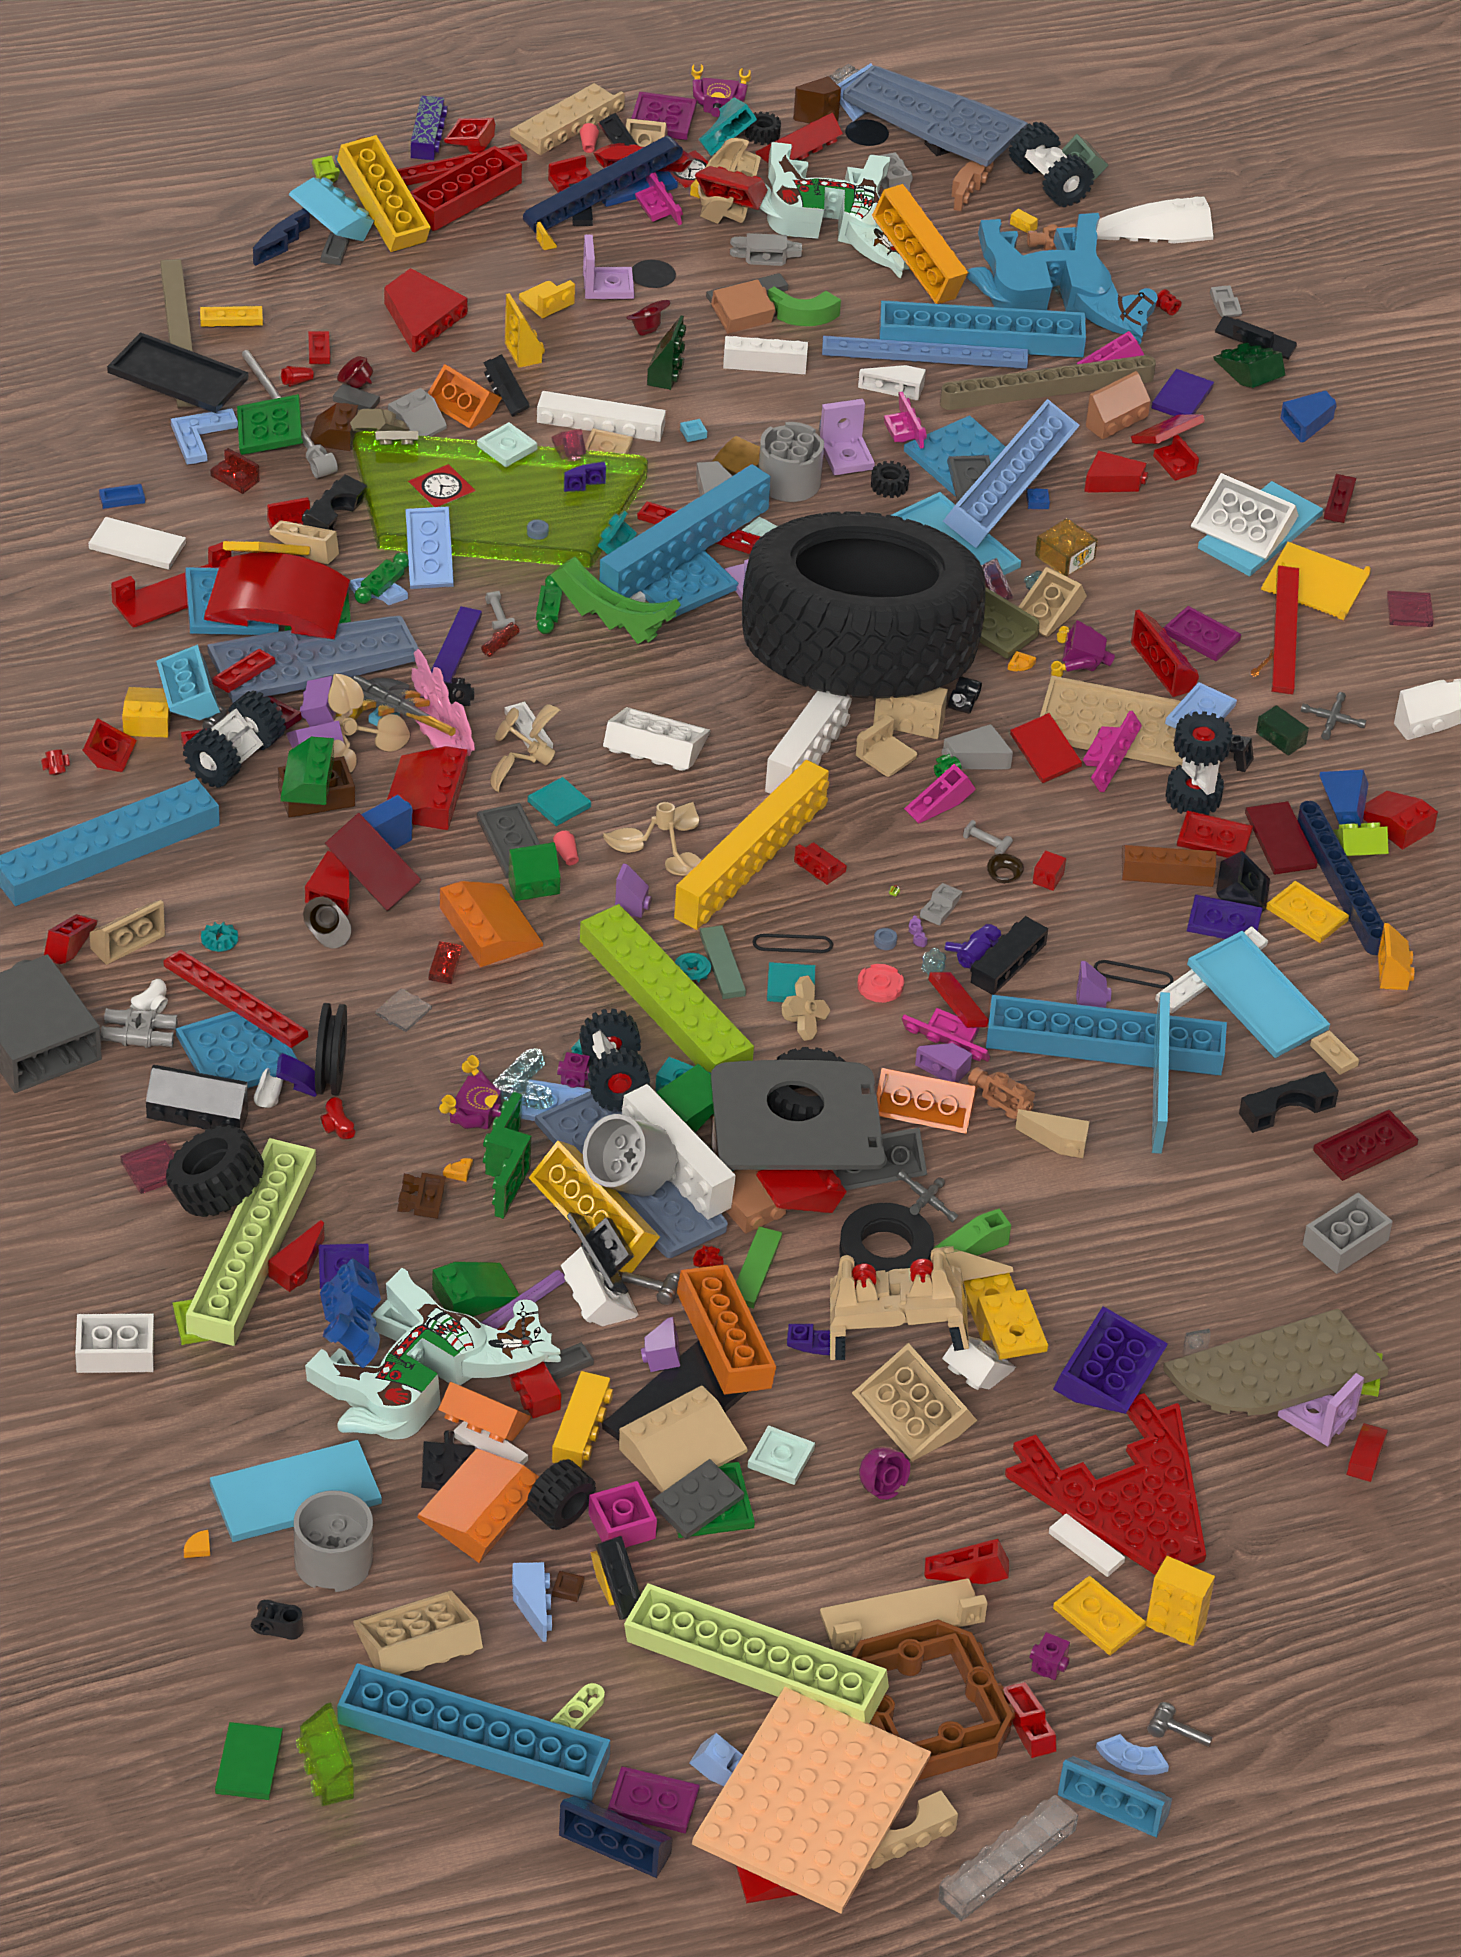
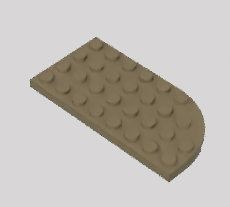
M1339 1308L1165 1362L1163 1371L1180 1392L1195 1403L1201 1401L1211 1405V1410L1230 1414L1231 1411L1247 1412L1249 1416L1280 1411L1336 1393L1355 1373L1364 1377V1384L1388 1376L1389 1369Z

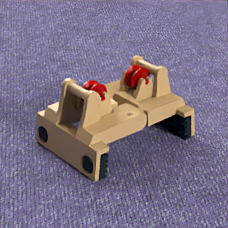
M934 1248L931 1251V1261L923 1258L917 1259L911 1264L910 1268L893 1269L889 1272H885V1270L876 1271L873 1266L866 1263H861L854 1267V1259L849 1255L840 1258L838 1274L834 1278H830V1360H845L847 1329L900 1326L903 1323L915 1325L948 1321L954 1351L969 1349L967 1294L961 1268L950 1266L946 1253L942 1248Z

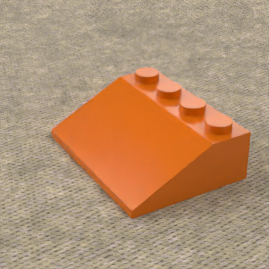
M459 881L440 888V909L480 968L543 947V942L503 884Z
M476 1448L418 1514L417 1518L480 1563L527 1509L528 1495L539 1476L522 1464Z

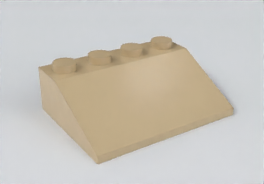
M909 1343L852 1392L911 1461L958 1438L977 1421L966 1406Z
M703 1386L620 1428L619 1450L661 1493L709 1459L720 1467L747 1452L746 1445L721 1405Z
M453 1591L353 1621L354 1627L374 1668L398 1676L405 1672L422 1670L425 1666L434 1663H445L450 1658L459 1655H470L475 1650L483 1648L478 1619Z

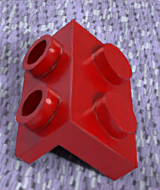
M309 498L268 504L267 521L270 528H273L280 520L303 525L302 516L307 509L310 510Z

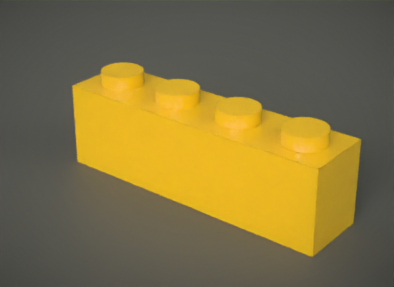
M581 1371L552 1447V1463L570 1459L582 1469L584 1461L590 1460L592 1446L590 1445L592 1441H597L599 1434L598 1424L599 1422H604L606 1416L605 1405L606 1403L610 1404L613 1397V1389H610V1378Z

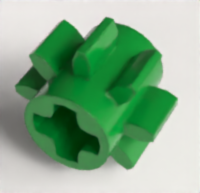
M950 754L936 758L938 764L934 765V773L937 778L953 764L960 770L962 769L959 759L955 756L951 757Z

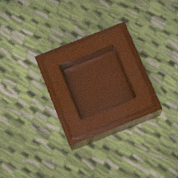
M559 1571L552 1590V1596L577 1602L585 1577Z

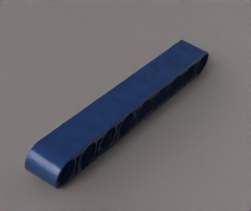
M664 136L529 208L523 214V221L535 233L537 222H541L547 230L675 162L682 156L683 148L672 137Z
M1304 801L1300 805L1298 822L1342 909L1349 915L1348 920L1365 951L1371 955H1378L1384 923L1320 806L1314 801Z

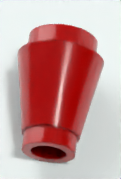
M287 366L281 370L283 384L290 387L313 380L314 377L312 368Z

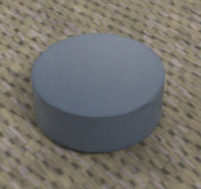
M533 520L528 523L527 535L530 538L540 540L548 536L549 526L545 521Z
M881 928L875 932L874 945L877 948L891 950L896 946L897 934L895 931L889 928Z

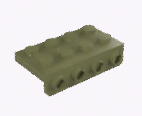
M986 588L985 615L980 643L1008 659L1016 651L1021 650L1038 637L1040 623L1034 616Z

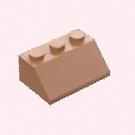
M1135 371L1090 394L1086 427L1102 440L1148 417L1150 398L1138 372Z

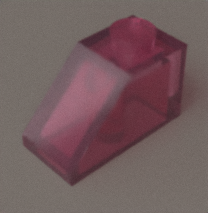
M582 429L561 432L551 437L561 460L568 458V462L581 460L580 456L587 454Z

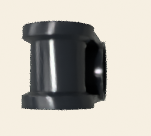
M265 1599L258 1603L257 1616L252 1619L250 1625L253 1631L261 1635H271L288 1640L298 1639L303 1634V1615L298 1606Z

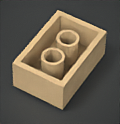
M939 687L918 695L876 699L874 723L888 715L894 719L893 730L938 739L944 724L948 689Z

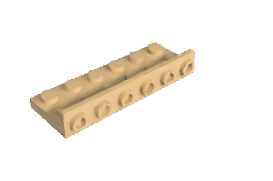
M593 83L510 129V136L537 154L542 155L578 135L584 124L592 123L595 125L613 113L624 109L625 93L621 91L612 95Z

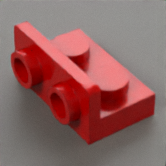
M585 155L550 163L548 169V180L558 193L568 188L569 184H576L592 175L586 167Z
M1179 435L1173 436L1171 445L1154 450L1153 457L1175 481L1197 473L1199 458Z
M813 842L806 848L801 844L795 846L794 862L826 885L846 872L847 865Z

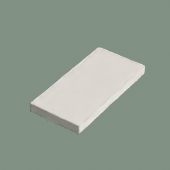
M105 517L88 544L91 550L169 570L185 546L186 537Z

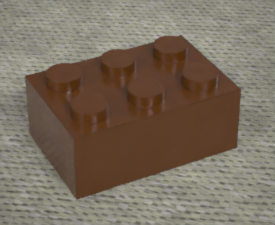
M344 756L334 758L326 805L283 802L288 818L355 806V785ZM286 766L278 767V789L280 795Z

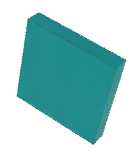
M563 777L528 795L527 799L528 803L555 826L591 808V801Z
M769 962L767 1001L784 1002L787 997L796 996L795 984L800 977L809 976L815 985L816 965Z

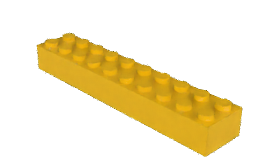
M806 759L676 885L674 918L698 930L710 920L716 911L721 910L724 903L729 898H733L737 890L742 885H746L750 878L756 872H759L769 859H773L776 852L781 847H785L794 834H798L801 828L807 822H810L820 809H824L828 801L826 796L829 787V771Z

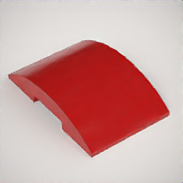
M257 552L229 557L220 563L204 620L247 627L249 620L291 626V633L335 640L350 580L324 564L290 554Z

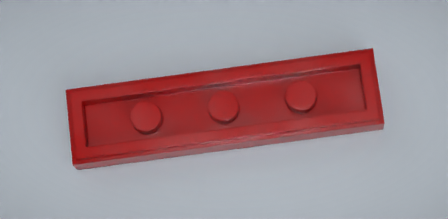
M930 972L928 980L966 1028L987 1027L989 1019L951 972Z

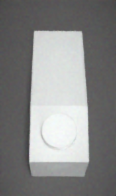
M907 365L860 369L858 388L899 396L898 392L903 391L906 398L919 400L924 387L926 369Z

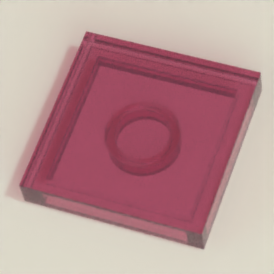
M1387 592L1390 625L1433 627L1434 620L1430 593Z
M166 1140L120 1156L121 1163L140 1194L167 1185L166 1170L168 1169L170 1159L174 1158V1153Z

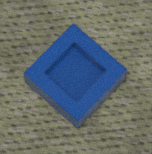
M1027 489L1028 509H1049L1048 489Z

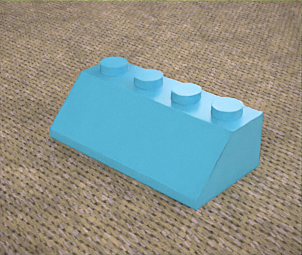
M313 177L290 191L289 196L337 236L364 241L374 222L368 216V211L358 207L356 201L346 197L343 190L332 185L333 182L325 177H322V179Z
M198 644L156 661L170 712L199 721L220 713L208 667Z

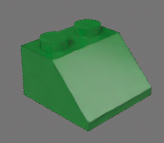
M554 842L509 849L508 883L515 901L560 894L561 877Z

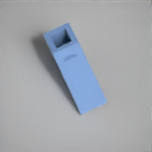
M544 1562L513 1563V1601L542 1642H546L547 1631H552V1615H547L546 1610H551V1594H546L545 1589H550V1573H545Z
M715 1733L700 1745L689 1764L709 1780L725 1786L743 1754Z

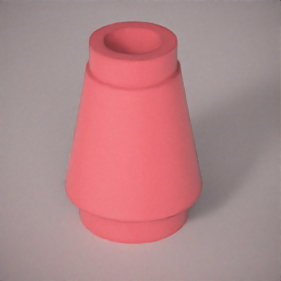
M586 123L580 129L582 146L586 153H591L595 150L599 135L597 126L592 123Z
M569 831L558 832L553 837L556 850L567 865L576 864L579 858L574 835L570 834Z

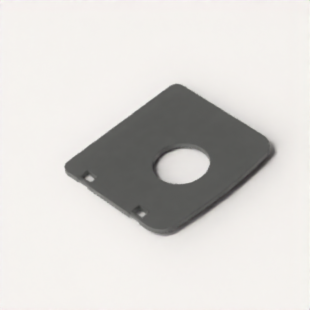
M756 1060L724 1062L715 1066L712 1070L711 1089L718 1158L730 1170H877L884 1166L885 1155L882 1144L877 1095L875 1092V1080L872 1070L861 1063L842 1061ZM799 1085L815 1091L821 1097L824 1108L818 1116L810 1120L790 1121L777 1116L770 1110L767 1104V1097L779 1087ZM861 1088H869L870 1094H862ZM868 1141H876L877 1147H869Z

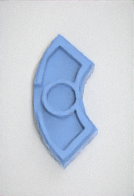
M365 578L350 580L349 587L354 594L361 587V581ZM394 583L379 597L372 594V598L382 600L387 605H392L408 599V593L401 586Z
M1121 1734L1096 1744V1749L1102 1757L1121 1770L1140 1775H1156L1168 1772L1169 1765L1157 1746L1140 1747L1126 1741Z

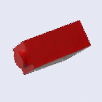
M1098 450L1086 475L1084 492H1139L1141 485H1145L1148 479V472H1145L1147 463Z
M327 851L305 885V903H308L315 897L330 898L348 916L350 913L349 870L331 851Z

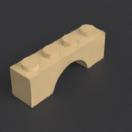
M942 1790L918 1800L916 1820L912 1824L902 1829H889L866 1870L878 1868L888 1860L900 1858L908 1851L917 1847H924L931 1841L941 1836H949L956 1830L958 1813Z

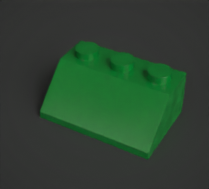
M311 736L289 751L280 801L326 805L334 762V738Z

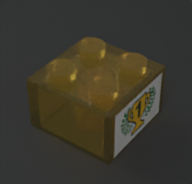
M1066 518L1037 536L1035 556L1067 577L1095 559L1098 539Z

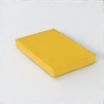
M1294 881L1271 899L1266 906L1267 910L1318 943L1323 942L1349 919L1347 913L1297 881Z
M1090 1575L1054 1602L1053 1605L1055 1611L1110 1656L1146 1628L1147 1622Z

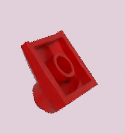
M458 118L454 127L446 138L443 139L444 143L467 147L468 151L473 153L484 151L495 135L496 124L494 118Z

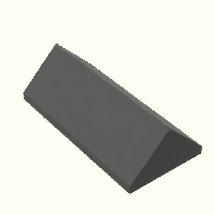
M916 1127L882 1134L885 1162L882 1168L877 1170H833V1172L841 1180L845 1190L898 1181L900 1179L896 1176L902 1169L910 1178L927 1175L920 1128ZM868 1141L869 1147H877L876 1141Z

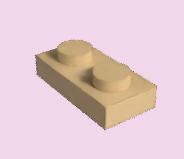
M1330 1030L1311 1039L1310 1046L1339 1075L1358 1066L1359 1059Z

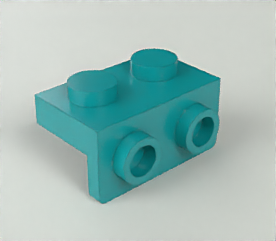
M623 511L619 516L615 514L608 522L610 526L606 527L600 534L602 539L598 547L607 555L632 540L637 534L635 530L624 522L628 514L626 511Z

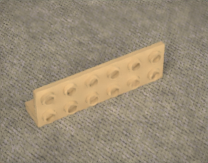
M962 1579L821 1608L820 1615L833 1650L842 1652L855 1649L860 1640L937 1619L956 1627L985 1622L987 1600L985 1595H975L969 1579Z

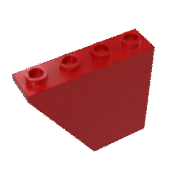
M412 268L384 287V304L411 351L414 353L452 327L461 318H464L468 312L467 297Z

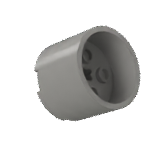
M785 422L784 426L775 428L770 426L763 432L760 441L759 469L771 476L769 497L785 502H798L811 498L819 491L822 476L824 440L815 433L816 429L798 422Z
M612 1114L600 1119L589 1131L583 1147V1162L588 1175L597 1184L631 1195L644 1197L655 1194V1191L666 1180L670 1181L676 1167V1147L672 1144L670 1137L665 1132L666 1130L662 1127L623 1114Z
M324 1491L312 1495L301 1503L294 1516V1565L297 1574L306 1584L313 1588L318 1586L335 1589V1592L345 1591L359 1585L368 1576V1571L373 1561V1517L369 1507L359 1497L348 1492Z

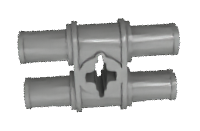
M132 1007L127 1010L106 1008L104 1015L105 1024L111 1023L125 1026L123 1028L102 1026L100 1038L101 1041L119 1042L126 1047L127 1045L145 1046L147 1049L151 1048V1046L172 1048L174 1032L168 1033L153 1030L155 1028L176 1030L178 1016L160 1014L152 1009L151 1011L134 1010Z

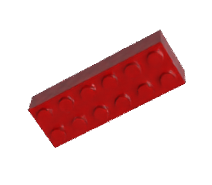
M493 146L412 190L410 193L427 220L430 229L436 231L521 184L522 163L498 147Z

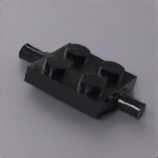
M449 1430L444 1432V1443L424 1441L421 1488L439 1491L475 1451V1446L454 1444L455 1433L452 1430L450 1431V1437Z

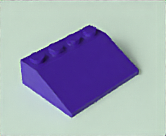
M1103 1306L1061 1372L1053 1390L1076 1403L1126 1414L1168 1343Z

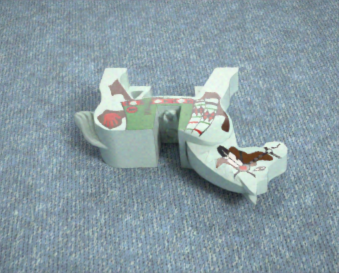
M772 142L769 153L768 178L773 189L771 192V189L766 185L768 191L760 209L768 214V224L775 232L791 237L818 239L822 218L838 219L839 242L852 244L856 250L867 258L891 268L899 278L902 277L903 270L910 269L872 216L880 199L878 192L882 179L887 176L890 157L870 155L864 169L847 167L845 180L806 178L808 162L789 159L791 144Z
M401 1268L386 1283L387 1300L372 1314L377 1323V1326L374 1328L375 1331L397 1341L388 1351L379 1367L365 1366L364 1368H361L359 1365H353L348 1359L346 1352L339 1348L331 1357L328 1356L326 1351L321 1349L305 1365L308 1382L338 1400L347 1401L352 1406L338 1421L337 1426L340 1432L378 1434L388 1439H405L417 1433L440 1406L438 1377L448 1383L453 1382L462 1385L471 1378L505 1376L529 1369L541 1362H560L561 1357L559 1354L561 1352L559 1348L552 1345V1333L549 1334L540 1325L538 1307L533 1301L519 1300L513 1307L514 1318L508 1322L504 1330H497L480 1323L470 1315L441 1308L425 1290L413 1283L408 1271Z

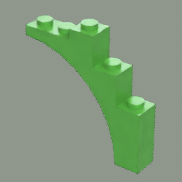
M576 557L564 562L551 574L552 578L581 616L589 612L591 614L596 612L609 630L616 626L619 629L624 626L637 644L644 640L647 643L653 640L658 635L656 631L662 627L661 624L677 615L675 611L681 606L677 598L662 603H646L627 598L598 581Z

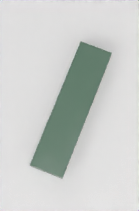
M723 925L700 928V937L711 963L722 999L745 996L746 989Z

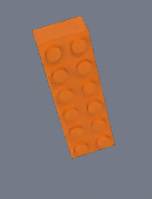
M728 1265L681 1270L676 1292L724 1395L772 1389L776 1365Z

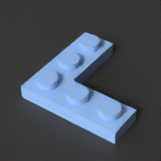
M232 408L220 410L217 413L208 412L171 419V427L186 464H197L207 461V453L199 434L238 428V421Z

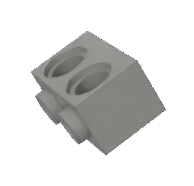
M896 152L879 155L890 157L887 176L881 181L883 189L904 184L906 189L910 191V183L913 177L911 171H908L904 165V161L899 158Z

